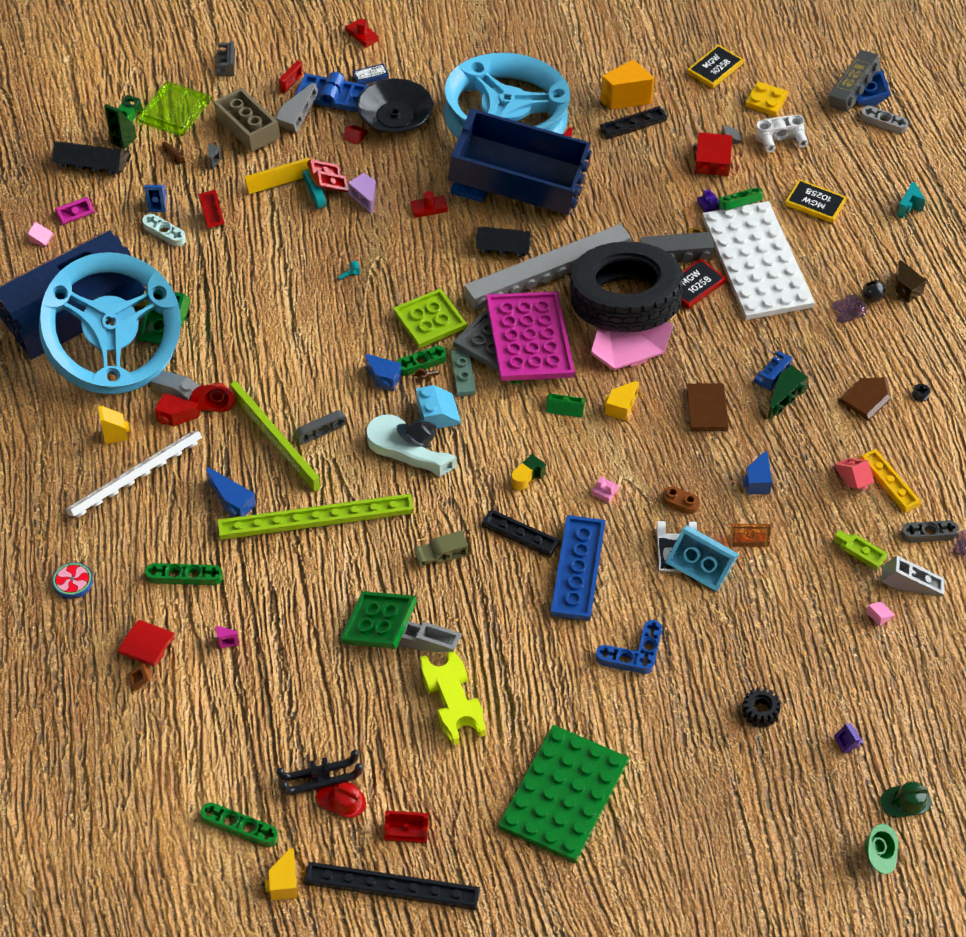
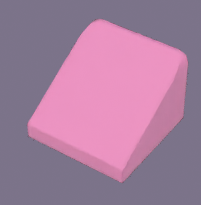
M36 222L28 232L30 243L45 247L53 236V232Z
M882 601L868 605L866 611L879 626L895 617Z

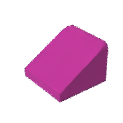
M215 626L219 649L239 645L237 631Z

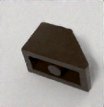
M900 260L896 270V293L907 302H911L924 293L927 280Z

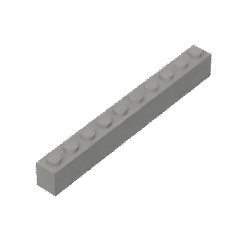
M621 224L467 283L464 285V297L474 311L487 307L486 295L522 293L554 279L564 277L571 273L572 266L576 260L590 249L607 243L631 242V237Z

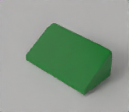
M550 393L547 398L546 412L581 418L586 399Z

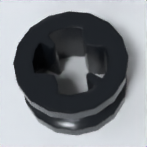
M925 384L915 385L912 392L913 398L920 402L926 401L929 398L930 388Z

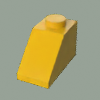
M634 381L612 389L610 395L604 399L605 415L627 421L638 395L639 382Z
M98 406L105 444L128 440L127 432H130L128 421H124L123 414L103 406Z
M294 848L288 849L269 870V879H265L266 893L270 892L271 900L298 898Z

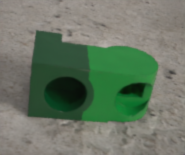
M126 95L118 110L133 123L134 118L142 112L143 108L140 98Z

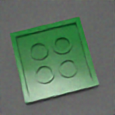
M362 591L340 640L343 644L397 649L417 603L416 597L413 595Z

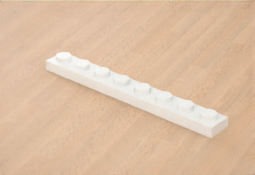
M191 431L72 504L65 511L68 516H82L90 506L96 507L103 502V498L116 495L119 492L118 489L123 486L128 487L132 485L137 477H145L151 473L150 469L155 466L159 468L167 463L166 460L168 458H175L182 454L181 450L187 447L189 449L197 445V440L201 439L202 436L199 431Z

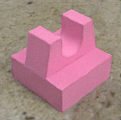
M601 476L592 490V495L609 503L618 491L619 485Z

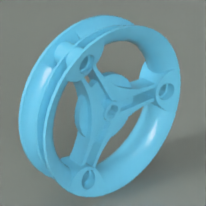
M515 53L484 54L464 61L447 78L445 84L446 102L444 105V119L447 127L456 138H459L467 118V115L460 109L458 98L462 91L478 90L483 95L481 107L486 113L514 121L521 120L533 113H549L551 117L535 127L563 134L566 129L568 120L567 108L570 102L568 84L556 69L541 60ZM494 78H510L525 81L541 88L546 93L527 92L514 86L504 85Z
M111 252L84 256L63 268L54 277L45 292L39 317L41 344L55 370L75 386L99 394L127 393L148 384L167 366L177 345L181 329L179 304L175 293L166 279L156 269L138 258ZM110 272L123 274L139 281L146 287V292L128 301L116 296H103L92 301L73 293L72 285L86 276ZM62 293L65 298L59 300L55 297V294ZM159 294L162 296V299L156 300L153 295ZM71 299L75 301L76 303L86 307V309L83 312L75 308L74 306L68 304L69 300ZM147 300L149 305L135 312L133 307ZM64 309L81 320L85 338L94 347L100 349L103 368L97 371V373L79 366L63 350L56 332V313ZM152 310L163 314V337L154 356L145 365L132 372L121 368V349L128 346L135 338L138 330V320ZM107 321H109L110 323L113 322V326H111L110 324L107 325ZM107 351H115V366H107ZM113 374L117 380L109 381L107 375Z

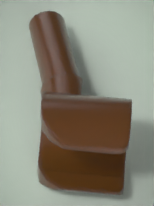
M419 368L413 377L417 376L416 382L422 383L426 377L440 374L439 370L425 371Z

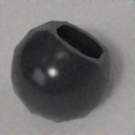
M878 280L870 281L862 289L863 296L867 301L878 302L884 297L885 286Z

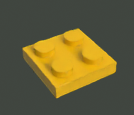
M758 81L746 100L745 107L776 117L786 101L789 91Z

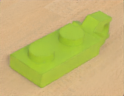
M838 530L834 536L833 541L843 551L876 571L887 559L888 554L857 534L847 535L843 531Z

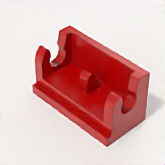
M385 810L384 841L427 844L428 813Z

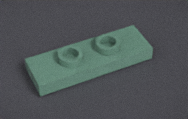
M450 350L457 397L476 395L470 356L460 350Z

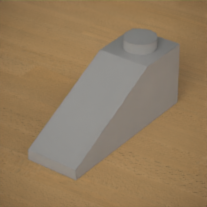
M311 83L283 104L281 109L277 111L275 119L278 121L279 128L294 133L298 132L318 94L315 83Z
M162 371L150 381V384L161 392L189 401L192 391L200 386L186 376Z
M895 556L882 565L881 582L888 586L909 592L936 596L944 595L945 578L899 556Z

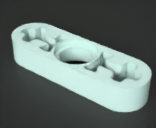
M147 214L143 217V227L146 231L175 247L185 244L186 238L183 230L155 214ZM163 228L169 229L167 232H160Z

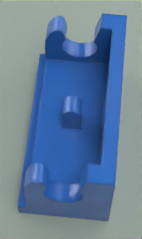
M777 351L775 355L781 359L774 356L769 364L757 373L758 376L754 378V382L771 391L776 386L779 375L792 364V356Z

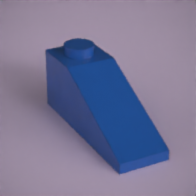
M208 467L206 469L207 481L226 512L232 517L246 516L256 505L255 494Z

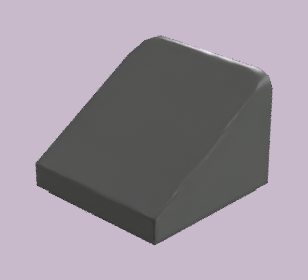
M722 125L721 134L733 135L732 144L742 143L737 129Z
M209 143L208 158L211 170L221 160L219 146Z

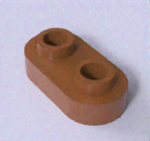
M673 486L667 487L663 491L662 500L666 505L688 514L698 511L700 500L696 495Z

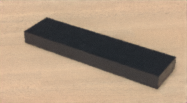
M661 106L600 124V130L608 140L665 122L668 116Z
M492 509L482 521L483 528L550 558L560 544L559 539Z

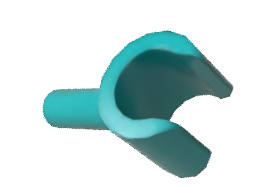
M351 262L349 264L350 269L337 276L338 279L341 280L351 274H360L361 270L358 262Z

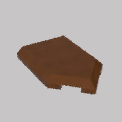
M887 377L860 378L839 401L869 421L891 399Z

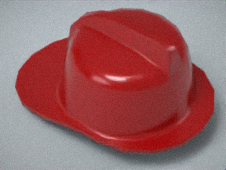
M215 382L210 385L196 387L190 395V401L199 403L200 410L225 412L234 406L235 395L224 384Z
M340 783L320 788L317 793V802L322 808L346 818H354L361 815L366 807L365 796L352 783Z

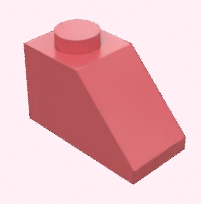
M847 458L834 464L835 469L848 487L863 490L868 488L869 484L874 483L868 460Z

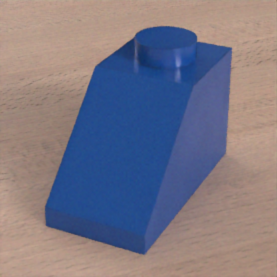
M145 185L148 212H166V185Z
M366 354V369L375 385L385 390L394 391L401 377V363Z
M763 452L747 467L746 475L742 477L743 487H746L747 495L770 494L772 478L768 452Z

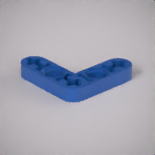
M649 620L645 623L638 651L601 645L596 650V661L603 666L641 674L652 672L661 638V623L656 620ZM651 628H655L653 637H650ZM650 643L654 646V649L646 650L643 645ZM604 653L608 654L606 658L602 657ZM627 656L630 658V661L623 663L619 658ZM644 657H648V662L646 666L642 665L644 662Z

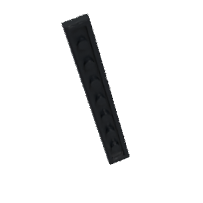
M308 862L304 885L477 910L480 887L315 862Z

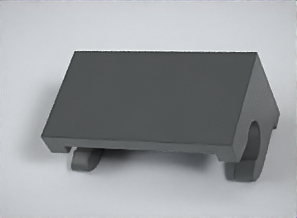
M234 41L219 43V48L224 47L226 49L217 50L216 76H235Z

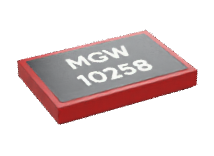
M699 259L682 271L681 304L688 309L726 283V277L704 260Z

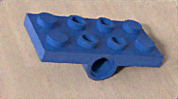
M331 72L328 78L305 73L295 95L311 83H315L318 94L313 104L358 112L356 108L358 97L369 85L345 81L344 76L339 72Z

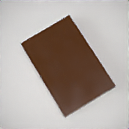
M724 383L687 384L690 430L728 431L729 424Z

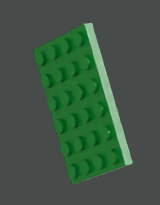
M553 725L499 822L498 829L577 863L629 762V757Z

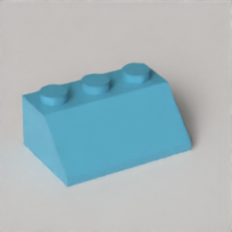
M686 526L682 529L665 563L711 589L718 591L739 554L692 527Z

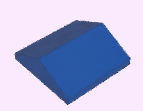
M883 70L874 74L872 81L867 84L864 92L857 98L858 105L876 106L891 96Z

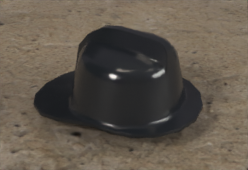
M417 419L411 424L397 425L398 434L408 443L426 448L432 447L431 441L435 437L434 431L437 428L435 424L426 422L423 419Z

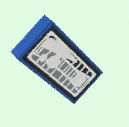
M384 63L352 71L356 83L368 84L389 78V73Z

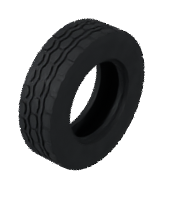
M632 241L607 243L585 252L572 266L570 273L571 304L578 316L597 328L626 333L649 330L667 322L679 310L682 303L683 272L678 261L659 247ZM617 279H636L646 282L652 287L640 293L618 294L604 290L600 286Z

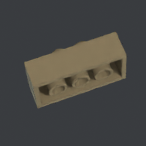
M243 88L213 101L216 118L251 152L280 138L278 121Z

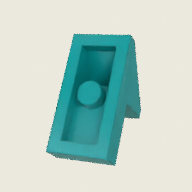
M915 182L911 183L899 204L898 217L904 218L907 212L910 213L912 208L923 211L925 198Z

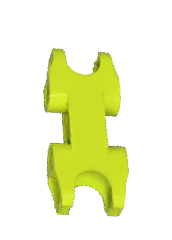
M447 652V663L443 666H434L426 655L421 656L420 665L423 673V683L428 694L438 691L444 708L438 709L437 715L442 730L453 745L459 744L458 729L466 725L473 727L478 736H486L483 710L477 698L467 700L461 684L468 682V676L464 664L456 652Z

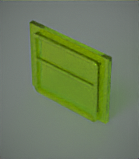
M168 81L163 84L144 108L138 120L150 126L184 136L211 101L212 96Z

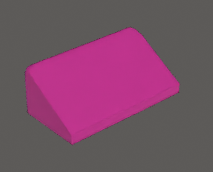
M88 196L55 208L54 211L62 225L95 213Z

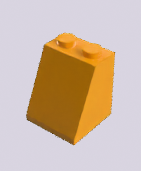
M633 59L602 75L601 102L611 110L651 104L653 102L655 78Z

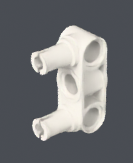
M800 115L764 119L757 123L755 139L764 144L768 153L776 149L773 141L796 138L800 148L808 145L805 135L804 118Z

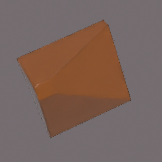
M141 664L127 674L134 692L151 681V667Z

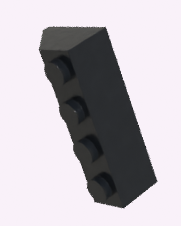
M54 141L52 162L58 163L57 166L68 167V164L74 165L75 169L84 170L85 167H91V171L101 172V169H107V173L118 174V171H124L130 151Z

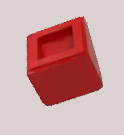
M352 125L346 127L343 139L357 145L368 134V131Z

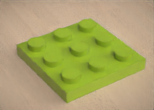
M441 288L393 308V313L419 349L467 328L466 321Z

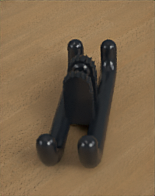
M352 750L350 757L332 763H328L327 757L322 758V765L316 766L314 760L309 761V768L289 773L285 772L283 768H278L276 774L279 779L283 780L280 783V789L285 794L294 795L355 780L363 771V766L360 763H357L355 769L350 773L330 777V771L355 764L359 758V752ZM309 776L312 778V782L297 786H288V783L285 782Z

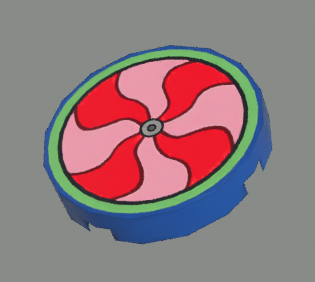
M78 562L67 563L56 570L52 583L56 593L61 597L73 599V597L78 596L79 598L90 591L93 585V576L86 565Z

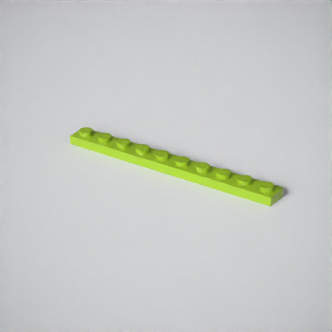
M411 494L219 519L220 540L414 514V506Z

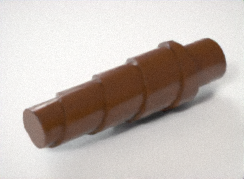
M166 141L162 143V147L166 149L175 161L179 163L184 162L185 158L181 152Z

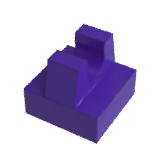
M710 189L703 191V195L697 198V203L704 213L719 209V200L713 192L711 193Z
M846 723L834 735L843 753H850L864 742L851 723Z

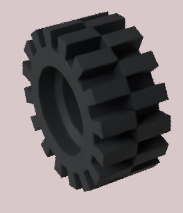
M757 687L756 692L754 689H751L750 694L747 692L742 706L743 717H747L746 721L748 723L752 721V726L755 727L756 724H759V728H763V724H765L766 727H769L770 723L773 725L775 720L778 719L781 701L778 700L779 696L777 694L773 696L774 691L770 690V692H767V688L761 691L760 687ZM763 703L769 707V710L767 712H759L754 709L753 705Z

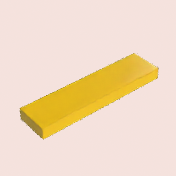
M310 158L244 176L248 194L302 179V171L308 169L307 162Z
M877 449L860 456V459L868 460L873 477L904 513L921 505L919 498Z

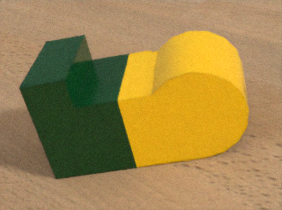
M531 454L512 472V487L519 491L525 490L528 487V483L536 476L541 479L546 475V464Z

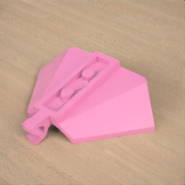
M664 322L662 325L649 330L628 333L597 328L591 354L613 370L628 365L630 367L647 362L649 358L664 354L673 324Z

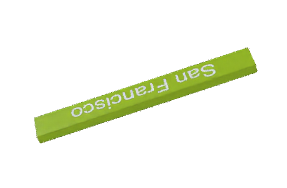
M236 381L230 383V389L234 393L237 403L314 492L319 490L320 480L315 471Z

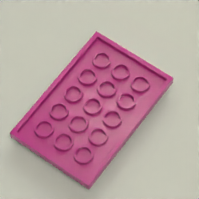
M558 291L486 295L501 381L574 377L575 371Z

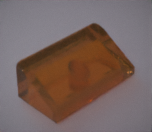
M731 524L729 534L730 546L769 547L770 524Z

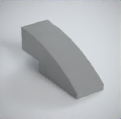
M408 621L399 645L429 652H454L462 634L427 622H423L420 625Z

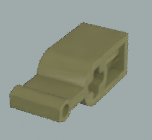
M461 530L434 538L430 544L416 546L413 548V551L420 566L434 561L445 563L468 556V543Z

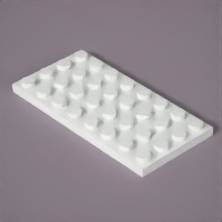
M769 201L702 214L707 231L711 232L714 247L745 320L814 307V299Z

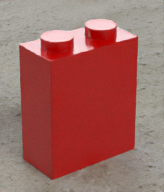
M699 132L695 173L729 176L733 135Z

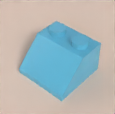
M435 385L416 388V404L421 419L435 424L436 429L461 424L452 393Z

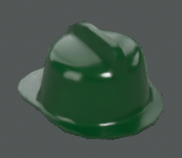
M913 781L907 782L902 786L887 789L880 799L883 810L893 817L920 815L926 813L931 806V797L928 794V789L920 783Z

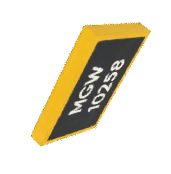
M718 44L689 67L687 74L713 89L743 65L744 59Z
M799 179L786 199L785 206L833 223L846 203L847 197Z

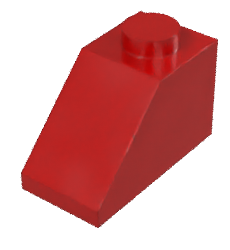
M164 393L155 408L156 420L165 425L176 426L200 417L199 403Z

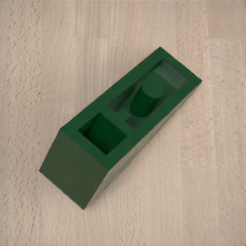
M105 104L104 108L110 142L125 149L137 138L135 125L120 110Z

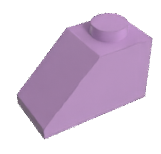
M363 173L348 182L349 195L366 210L373 213L376 198V182L372 177Z

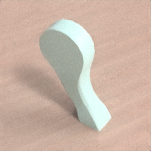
M381 415L375 417L367 427V443L376 454L402 461L414 467L430 470L439 477L457 467L456 456L448 453L434 452L405 441L397 431V425L405 424V422L397 416Z

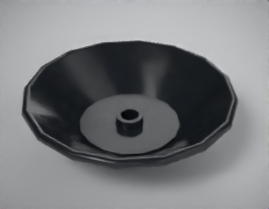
M391 78L379 80L367 86L359 95L356 108L359 117L369 127L381 132L400 133L411 131L423 125L432 115L434 103L430 93L422 85L408 79Z

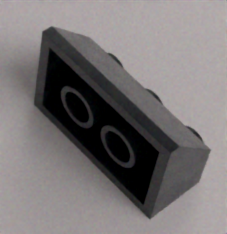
M480 226L477 230L476 249H480L482 253H490V250H497V254L508 255V252H515V256H525L526 253H530L533 231Z

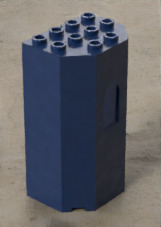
M470 108L461 135L451 155L448 180L570 215L572 209L577 206L578 198L576 197L580 196L583 186L580 185L583 184L584 173H587L590 162H587V160H590L592 150H589L591 143Z
M110 230L104 231L0 285V319L8 330L13 333L16 341L30 360L45 353L39 335V317L45 292L54 277L73 261L91 254L111 252L131 256L126 246L123 247L117 235L114 236ZM110 272L86 276L72 285L73 293L92 301L103 296H116L128 301L143 295L144 291H146L145 286L139 281L123 274ZM62 293L55 294V297L59 300L65 298ZM71 299L69 300L68 304L74 306L75 308L83 312L86 309V307L76 303L75 301ZM64 309L56 313L55 325L60 344L83 333L80 319Z

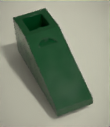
M792 365L779 375L767 418L772 419L775 415H779L784 407L791 405L799 394L805 393L808 388V376Z

